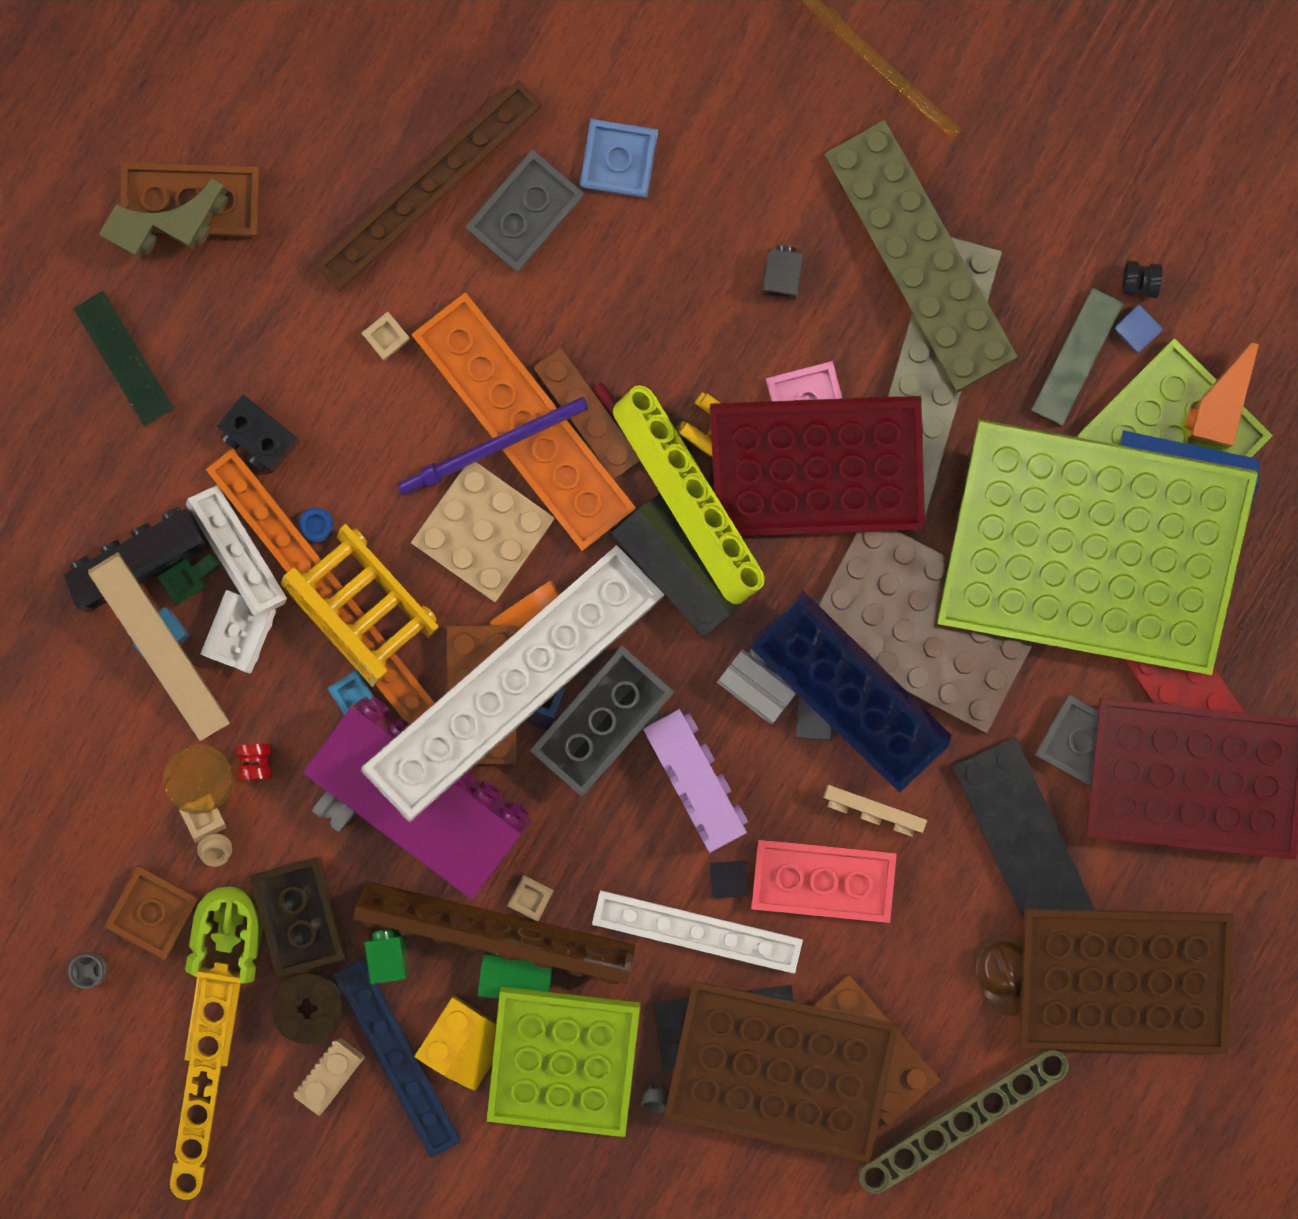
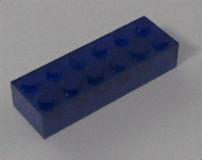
M803 590L754 637L750 648L899 793L949 747L951 734Z

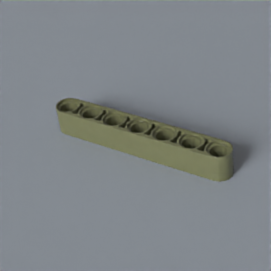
M1041 1049L871 1156L870 1163L863 1162L858 1169V1179L861 1186L871 1194H879L886 1191L1062 1080L1069 1070L1067 1058L1058 1050ZM1051 1055L1057 1056L1060 1061L1058 1070L1052 1074L1045 1073L1042 1068L1044 1059ZM1020 1074H1026L1030 1078V1086L1024 1092H1017L1013 1088V1081ZM990 1093H997L1001 1097L1000 1106L993 1111L986 1110L983 1106L984 1098ZM966 1111L970 1113L972 1121L967 1128L958 1129L954 1126V1118L959 1112ZM931 1130L940 1131L942 1134L941 1143L934 1148L927 1147L924 1144V1137ZM901 1149H909L913 1153L911 1163L906 1166H899L894 1161L895 1154ZM873 1167L880 1168L883 1171V1179L876 1185L868 1184L865 1181L866 1172Z

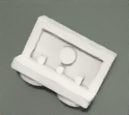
M226 590L200 654L250 674L259 659L260 650L272 626L276 610L273 609L255 618L241 595Z

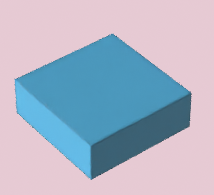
M357 670L327 688L344 715L352 705L365 696L369 699L374 697Z

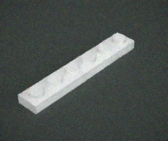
M602 890L599 892L592 925L794 974L803 939Z

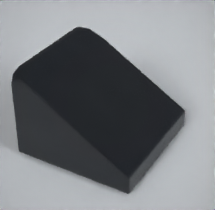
M744 861L710 862L711 898L746 896Z

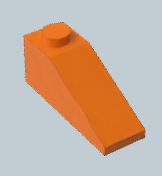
M1251 343L1246 346L1196 403L1195 409L1189 408L1184 428L1189 429L1187 438L1224 448L1233 446L1259 344Z

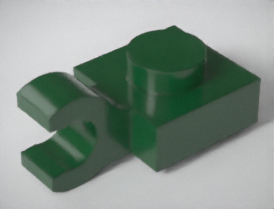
M212 553L195 565H192L190 560L185 558L157 578L174 604L180 606L207 588L202 578L223 565L217 555Z

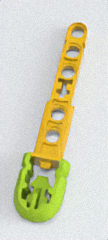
M219 887L207 893L199 902L193 918L189 943L193 953L187 956L185 971L197 977L184 1057V1060L189 1061L175 1149L177 1160L173 1162L170 1180L172 1193L177 1198L183 1200L194 1198L200 1192L203 1184L206 1164H202L208 1154L221 1068L228 1065L240 984L255 980L256 966L253 960L259 955L263 925L256 899L249 892L236 887ZM211 911H215L214 919L210 918ZM244 916H246L247 925L244 926L240 937L235 935L238 925H243ZM214 921L219 923L218 932L211 933V939L216 943V951L231 953L234 945L238 944L241 939L245 940L244 952L241 954L238 963L241 968L240 972L231 971L228 969L229 964L215 962L213 968L202 966V960L207 955L208 949L205 945L206 935L213 928ZM217 1002L223 1007L224 1015L220 1020L212 1021L205 1016L204 1008L208 1003ZM205 1036L215 1038L218 1042V1051L212 1055L203 1054L199 1049L201 1038ZM201 1071L207 1072V1078L213 1080V1083H207L204 1089L203 1097L211 1096L210 1101L202 1097L190 1098V1093L198 1094L199 1082L195 1081L194 1077H198ZM193 1105L203 1106L207 1111V1119L202 1123L192 1122L188 1117V1109ZM189 1139L197 1140L202 1146L201 1154L194 1158L186 1156L182 1150L183 1143ZM184 1173L191 1174L196 1179V1188L190 1192L182 1191L177 1185V1178Z

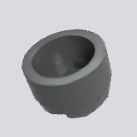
M654 1084L648 1085L641 1095L640 1107L649 1112H665L668 1091L662 1085H659L658 1089H654Z

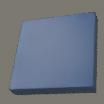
M590 119L579 188L647 199L658 129Z

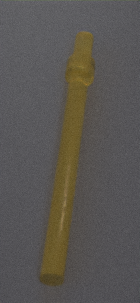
M801 0L808 9L821 19L819 23L827 31L833 30L952 140L958 136L962 129L841 20L843 16L833 7L829 9L820 0Z

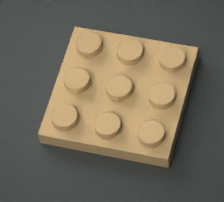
M475 462L463 468L411 541V544L496 603L552 525L555 517Z

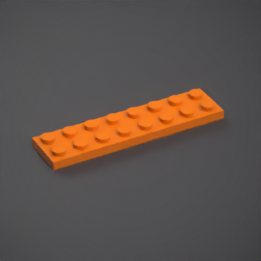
M466 292L411 334L492 438L557 409ZM567 420L502 449L582 552L636 510L633 503Z

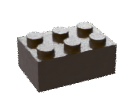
M321 856L249 876L276 978L344 960L348 957Z

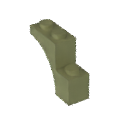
M211 178L205 188L188 203L160 213L136 212L116 204L99 235L104 240L138 259H141L144 253L148 255L154 248L158 239L155 236L157 230L194 250L197 244L202 245L207 239L211 230L208 224L213 215H219L223 211L228 201V197L225 196L228 190L223 184Z

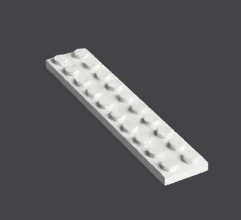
M616 545L366 763L361 771L395 808L411 822L662 600L664 594Z

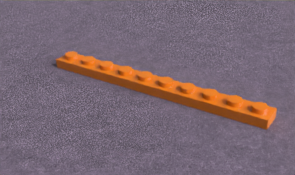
M233 448L205 469L287 573L294 567L299 573H307L322 560ZM331 571L315 583V591L323 599H330L343 588ZM353 598L338 609V616L346 625L349 623L353 625L365 615ZM374 625L362 635L363 639L361 640L370 651L372 649L376 651L386 642ZM394 653L385 661L386 665L384 667L388 671L376 686L399 715L412 724L431 708L435 702L399 656Z

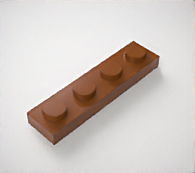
M562 348L533 367L560 407L581 397L585 398L589 409L569 419L614 480L640 462L639 457L627 438Z

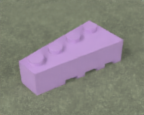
M679 709L643 728L709 853L746 834L747 832L743 825L748 823L739 804L732 806L726 794L732 791L723 774L721 773L716 776L710 764L715 759L707 744H698L693 733L699 730L690 713L688 712L683 715Z

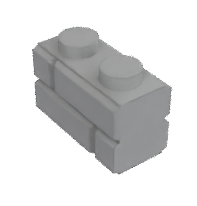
M742 649L717 681V684L772 725L798 692L792 688L795 681L780 669L774 674L766 668L765 664L768 660L754 649H751L748 653Z

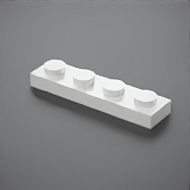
M216 485L188 498L186 506L253 616L257 618L284 605L287 597L219 486Z

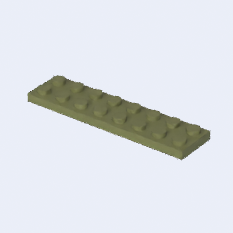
M886 121L879 122L826 152L825 157L957 393L1018 360L1015 350Z
M951 237L988 302L1002 251ZM912 312L888 397L921 396L924 506L926 515L961 391L957 393Z

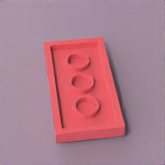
M758 840L751 909L890 923L897 853Z

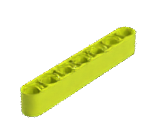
M635 386L615 404L613 408L615 420L724 598L732 604H742L763 587L765 582L764 574L655 395L645 386Z

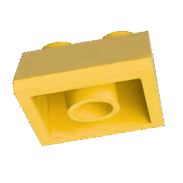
M454 995L414 1057L443 1076L476 1091L493 1064L497 1022Z

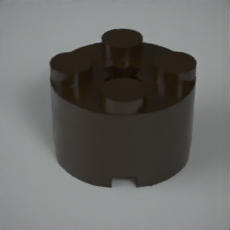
M317 971L298 973L280 985L272 1001L274 1023L282 1036L291 1041L301 1044H312L322 1041L340 1025L345 1014V997L338 984L329 976ZM306 998L310 999L312 1005H317V1010L313 1011L311 1016H307V1012L301 1010V1005L306 1002Z

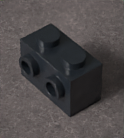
M244 394L217 425L224 432L220 438L234 450H237L239 446L250 453L247 460L262 472L267 467L275 472L300 442L296 436Z

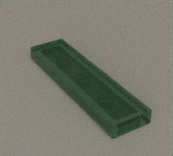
M101 291L74 307V311L143 425L146 427L175 409L105 292Z

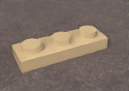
M830 785L826 786L822 797L830 800L827 807L846 814L849 807L862 812L860 819L880 825L882 819L895 823L894 831L913 837L915 831L923 833L927 823L926 819Z

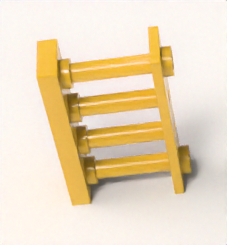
M345 524L340 528L336 536L341 542L337 548L307 573H299L295 567L283 576L280 585L373 687L387 673L388 670L384 667L386 665L385 661L420 630L429 639L439 626L435 623L437 619L432 611L424 605L421 607L366 547L367 541L357 529L351 530ZM352 554L365 569L330 599H323L315 591V583L347 556ZM375 579L388 595L353 625L350 623L346 625L338 616V609ZM398 605L411 621L376 651L374 649L370 651L361 642L363 639L362 635Z

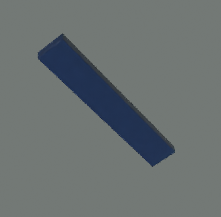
M362 957L332 974L430 1158L462 1142L422 1064L414 1057L416 1053L379 984H370L368 964L365 958Z

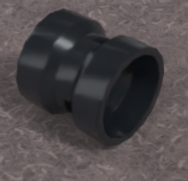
M1127 260L1123 274L1122 294L1134 296L1136 293H1142L1147 298L1157 299L1162 282V264L1151 263L1148 266H1141L1137 261Z

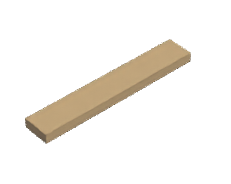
M119 552L89 569L88 574L199 741L230 724L228 717Z

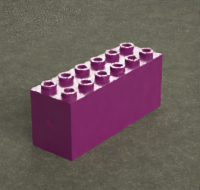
M365 696L350 707L303 774L472 900L532 822L527 817L528 812L515 802L510 804L498 796L500 791L494 785L487 781L481 783L471 775L472 770L469 769L409 822L361 770L366 763L407 729L411 723L402 718L397 720L387 712L389 709L383 702L374 697L369 699Z

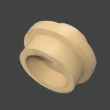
M209 834L198 842L197 853L206 865L212 867L221 866L227 862L232 854V843L224 835Z

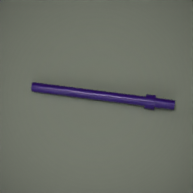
M584 397L576 399L438 465L435 463L427 465L420 469L421 473L399 482L398 488L404 496L425 485L432 487L442 482L443 477L588 410V404Z

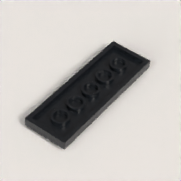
M1016 737L953 765L952 768L1022 920H1024V908L1095 910Z

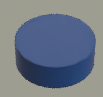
M310 508L301 515L299 530L307 540L320 543L326 541L332 535L334 520L326 510Z

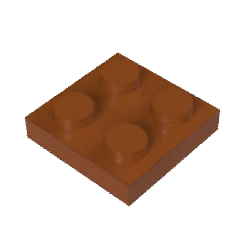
M138 865L104 927L163 960H167L200 898Z

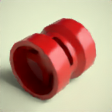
M270 743L236 745V756L240 759V767L237 769V780L272 778V767L268 765V757L271 754ZM249 762H259V765H249Z

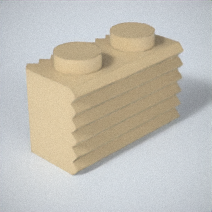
M336 1038L332 1041V1044L323 1053L324 1055L319 1058L311 1072L306 1075L298 1089L294 1091V1098L318 1116L325 1111L365 1058L363 1054L342 1038Z

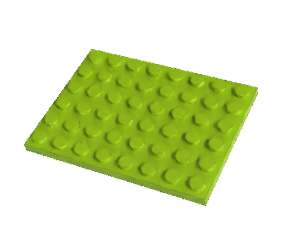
M979 419L937 624L1212 675L1258 473L1257 471Z

